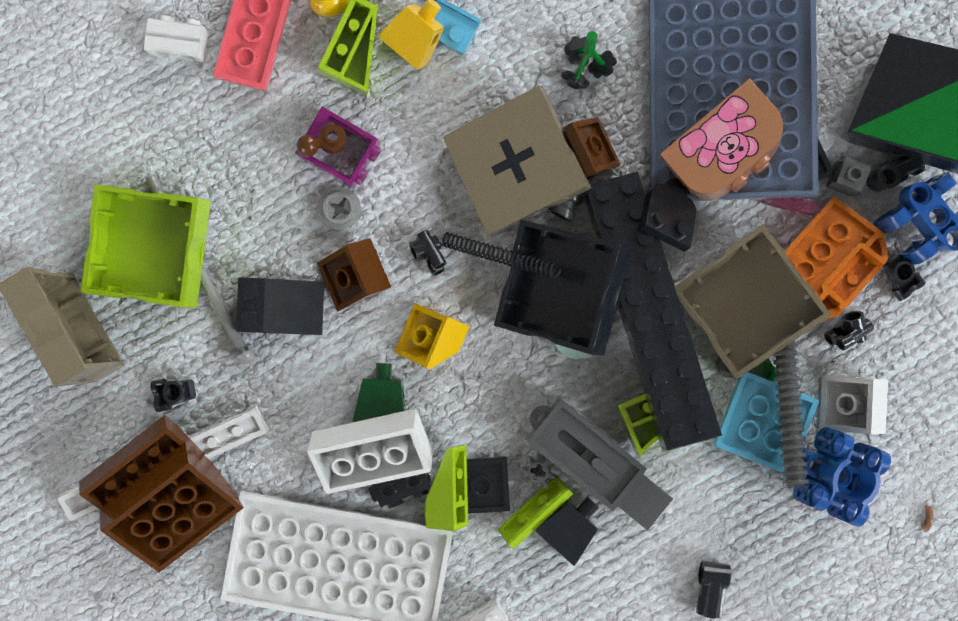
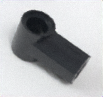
M901 156L871 170L866 181L867 186L874 192L893 188L899 183L926 171L925 164L918 163L909 157ZM881 172L886 176V184L881 180Z
M701 561L698 571V583L700 585L696 608L698 615L713 619L721 618L725 589L729 588L731 581L730 565Z

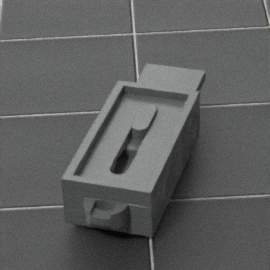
M560 397L551 408L540 405L532 410L530 423L534 429L526 437V441L612 512L618 506L648 531L673 498L644 475L647 468ZM542 413H545L543 418L539 422H537L538 417Z

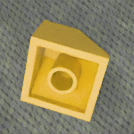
M414 303L394 353L425 368L432 369L460 351L470 326Z

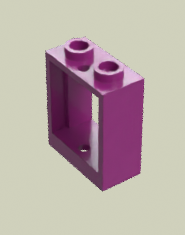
M322 106L305 135L317 138L324 126L333 123L366 142L369 146L350 178L313 156H302L297 150L295 154L304 161L355 189L357 184L361 185L368 174L366 168L370 161L375 162L381 152L379 147L381 143L375 136Z

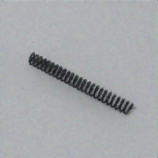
M449 232L443 235V244L441 246L458 250L459 252L462 251L472 256L475 255L486 260L489 259L500 264L503 263L513 268L517 267L518 269L527 270V272L536 273L537 275L541 274L552 279L557 278L561 272V268H559L556 276H552L557 267L555 262H546L545 259L542 261L541 258H532L531 255L527 257L526 254H518L517 251L513 253L512 250H504L503 247L499 249L498 246H490L489 243L485 245L484 242H476L475 239L471 240V238L467 239V237L463 238L462 236L458 237L457 234H449ZM455 237H457L456 243H455V245L453 246L454 239H455Z

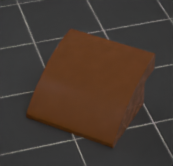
M165 415L79 481V495L100 510V531L159 573L244 508L236 493L214 464Z

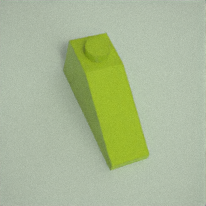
M465 444L448 447L425 501L424 515L426 518V528L456 531L468 526L467 450Z

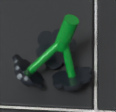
M594 31L588 32L587 37H572L571 42L567 43L564 47L565 54L569 56V63H577L578 65L576 73L569 70L561 73V77L567 80L566 84L571 88L587 89L590 85V81L582 75V71L589 63L590 57L593 56V62L589 64L588 71L597 79L602 75L605 77L611 75L614 71L613 66L617 64V59L613 57L614 55L611 51L607 50L601 55L595 51L598 34Z

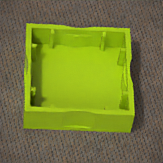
M94 184L89 222L90 241L85 254L80 293L113 298L138 299L148 303L183 308H197L211 201L197 197L148 193L128 188Z

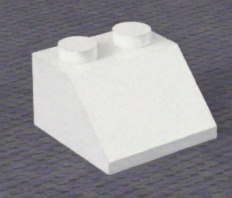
M822 375L819 429L828 427L844 432L886 434L888 379Z

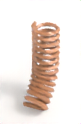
M928 505L925 506L926 520L924 525L921 526L924 532L929 531L932 527V522H934L932 521L934 519V509L932 508L934 507H928Z

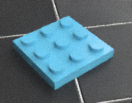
M749 372L738 378L720 424L722 436L715 438L713 446L774 470L784 472V467H781V463H784V459L781 458L783 450H780V446L783 444L779 441L782 433H779L778 430L781 428V424H778L780 416L777 415L780 407H777L776 404L779 402V399L776 398L778 390H775V386L778 384ZM801 393L802 397L799 398V401L802 402L800 410H803V414L800 417L804 419V423H801V427H804L802 436L806 437L820 400Z

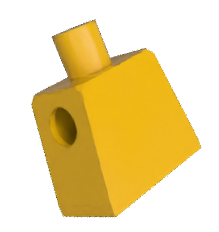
M426 0L422 8L417 4L406 6L379 34L378 38L416 70L427 66L444 30L443 26L434 19L441 6L434 0Z

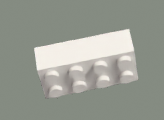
M417 409L313 431L307 449L326 494L431 472L433 450Z

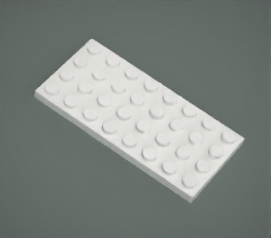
M245 491L240 492L239 501L244 508L236 513L220 600L334 621H437L453 531L426 528V524Z

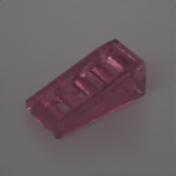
M805 197L761 200L762 204L810 217L821 213L822 210L821 206Z

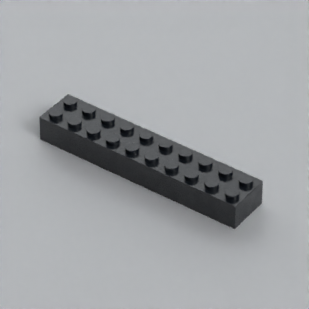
M638 171L591 184L592 189L584 192V198L596 237L633 247L617 306L662 452H668L722 436L660 239L640 230L646 195Z

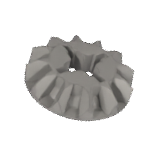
M343 187L332 188L326 191L320 198L318 213L322 222L329 228L336 230L351 228L359 220L361 212L360 201L351 190ZM344 202V208L349 212V215L340 213L336 216V210L330 203L340 205Z

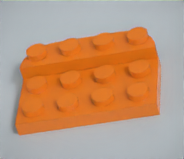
M835 196L831 198L784 251L804 280L808 282L832 314V316L824 321L840 315L883 267L889 257L887 256L888 250L884 240L886 237L884 233Z

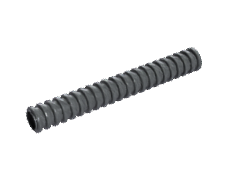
M793 341L773 355L776 357V360L773 361V364L776 365L774 373L777 374V377L774 379L775 382H778L775 390H778L776 398L779 399V402L776 404L777 407H780L777 415L780 416L778 424H781V428L778 430L779 433H782L779 441L783 444L780 446V450H783L781 458L784 459L781 467L785 469L782 472V476H785L783 485L806 486V484H809V480H806L805 477L808 475V471H805L807 462H804L807 454L803 453V449H806V445L803 444L805 436H802L804 427H801L804 419L800 417L803 414V410H800L802 402L799 401L802 395L798 392L801 385L797 382L800 380V376L797 375L799 368L796 367L799 360L795 358L798 355V351L795 350L797 342Z

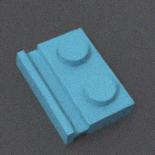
M434 0L441 6L434 19L444 28L438 43L463 56L477 28L481 24V19L446 0Z

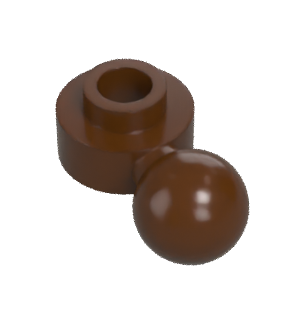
M329 124L320 130L319 137L317 138L311 135L301 136L297 140L296 148L305 157L313 156L319 148L329 154H336L341 152L346 145V133L340 126ZM335 134L338 138L330 140L328 135Z

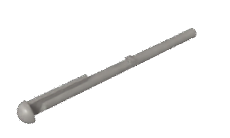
M155 175L146 178L152 193H164ZM203 265L200 283L239 353L235 359L240 363H249L255 356L254 348L248 350L241 334L236 332V325Z

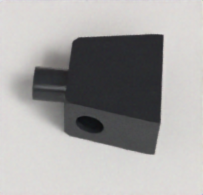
M588 496L578 507L569 500H566L535 531L567 561L575 566L598 530L590 518L599 509V506Z

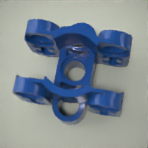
M949 172L936 175L925 182H917L904 187L899 194L900 203L898 206L880 216L873 223L885 234L899 229L911 220L925 238L913 241V245L900 254L905 261L911 262L913 265L923 263L938 251L943 253L958 251V212L954 213L941 197L957 184ZM913 190L916 191L917 196L912 197ZM930 212H933L936 216L935 224L930 221ZM948 233L953 237L952 246L947 242Z
M824 427L815 437L814 446L817 452L803 449V453L807 454L804 462H807L805 471H808L806 480H809V484H806V486H795L793 490L794 499L821 512L827 508L829 515L856 527L863 526L869 517L868 504L874 500L879 492L880 476L889 469L891 456L879 448L864 443L854 444L852 436Z

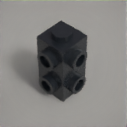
M429 473L372 484L369 487V492L374 502L378 501L380 507L387 505L390 509L404 503L403 498L413 495L415 499L428 494L432 481Z

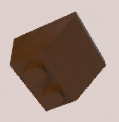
M371 238L347 244L317 262L337 312L391 288Z

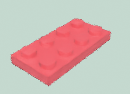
M233 0L213 77L218 80L267 92L292 0Z

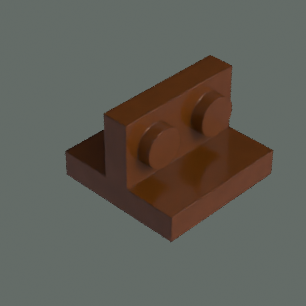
M599 117L571 122L564 127L565 131L563 132L566 141L576 153L588 180L621 165Z

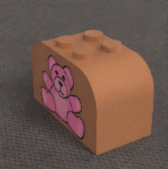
M749 78L665 149L660 156L663 163L691 195L701 200H716L725 196L731 190L736 193L748 183L749 175L753 172L759 174L770 165L769 161L780 145L783 120L778 109Z

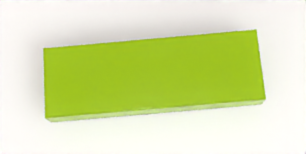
M555 475V479H551L547 483V489L543 486L497 529L513 550L573 495L571 490L557 475Z

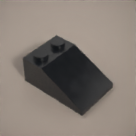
M238 277L236 332L323 335L325 282Z

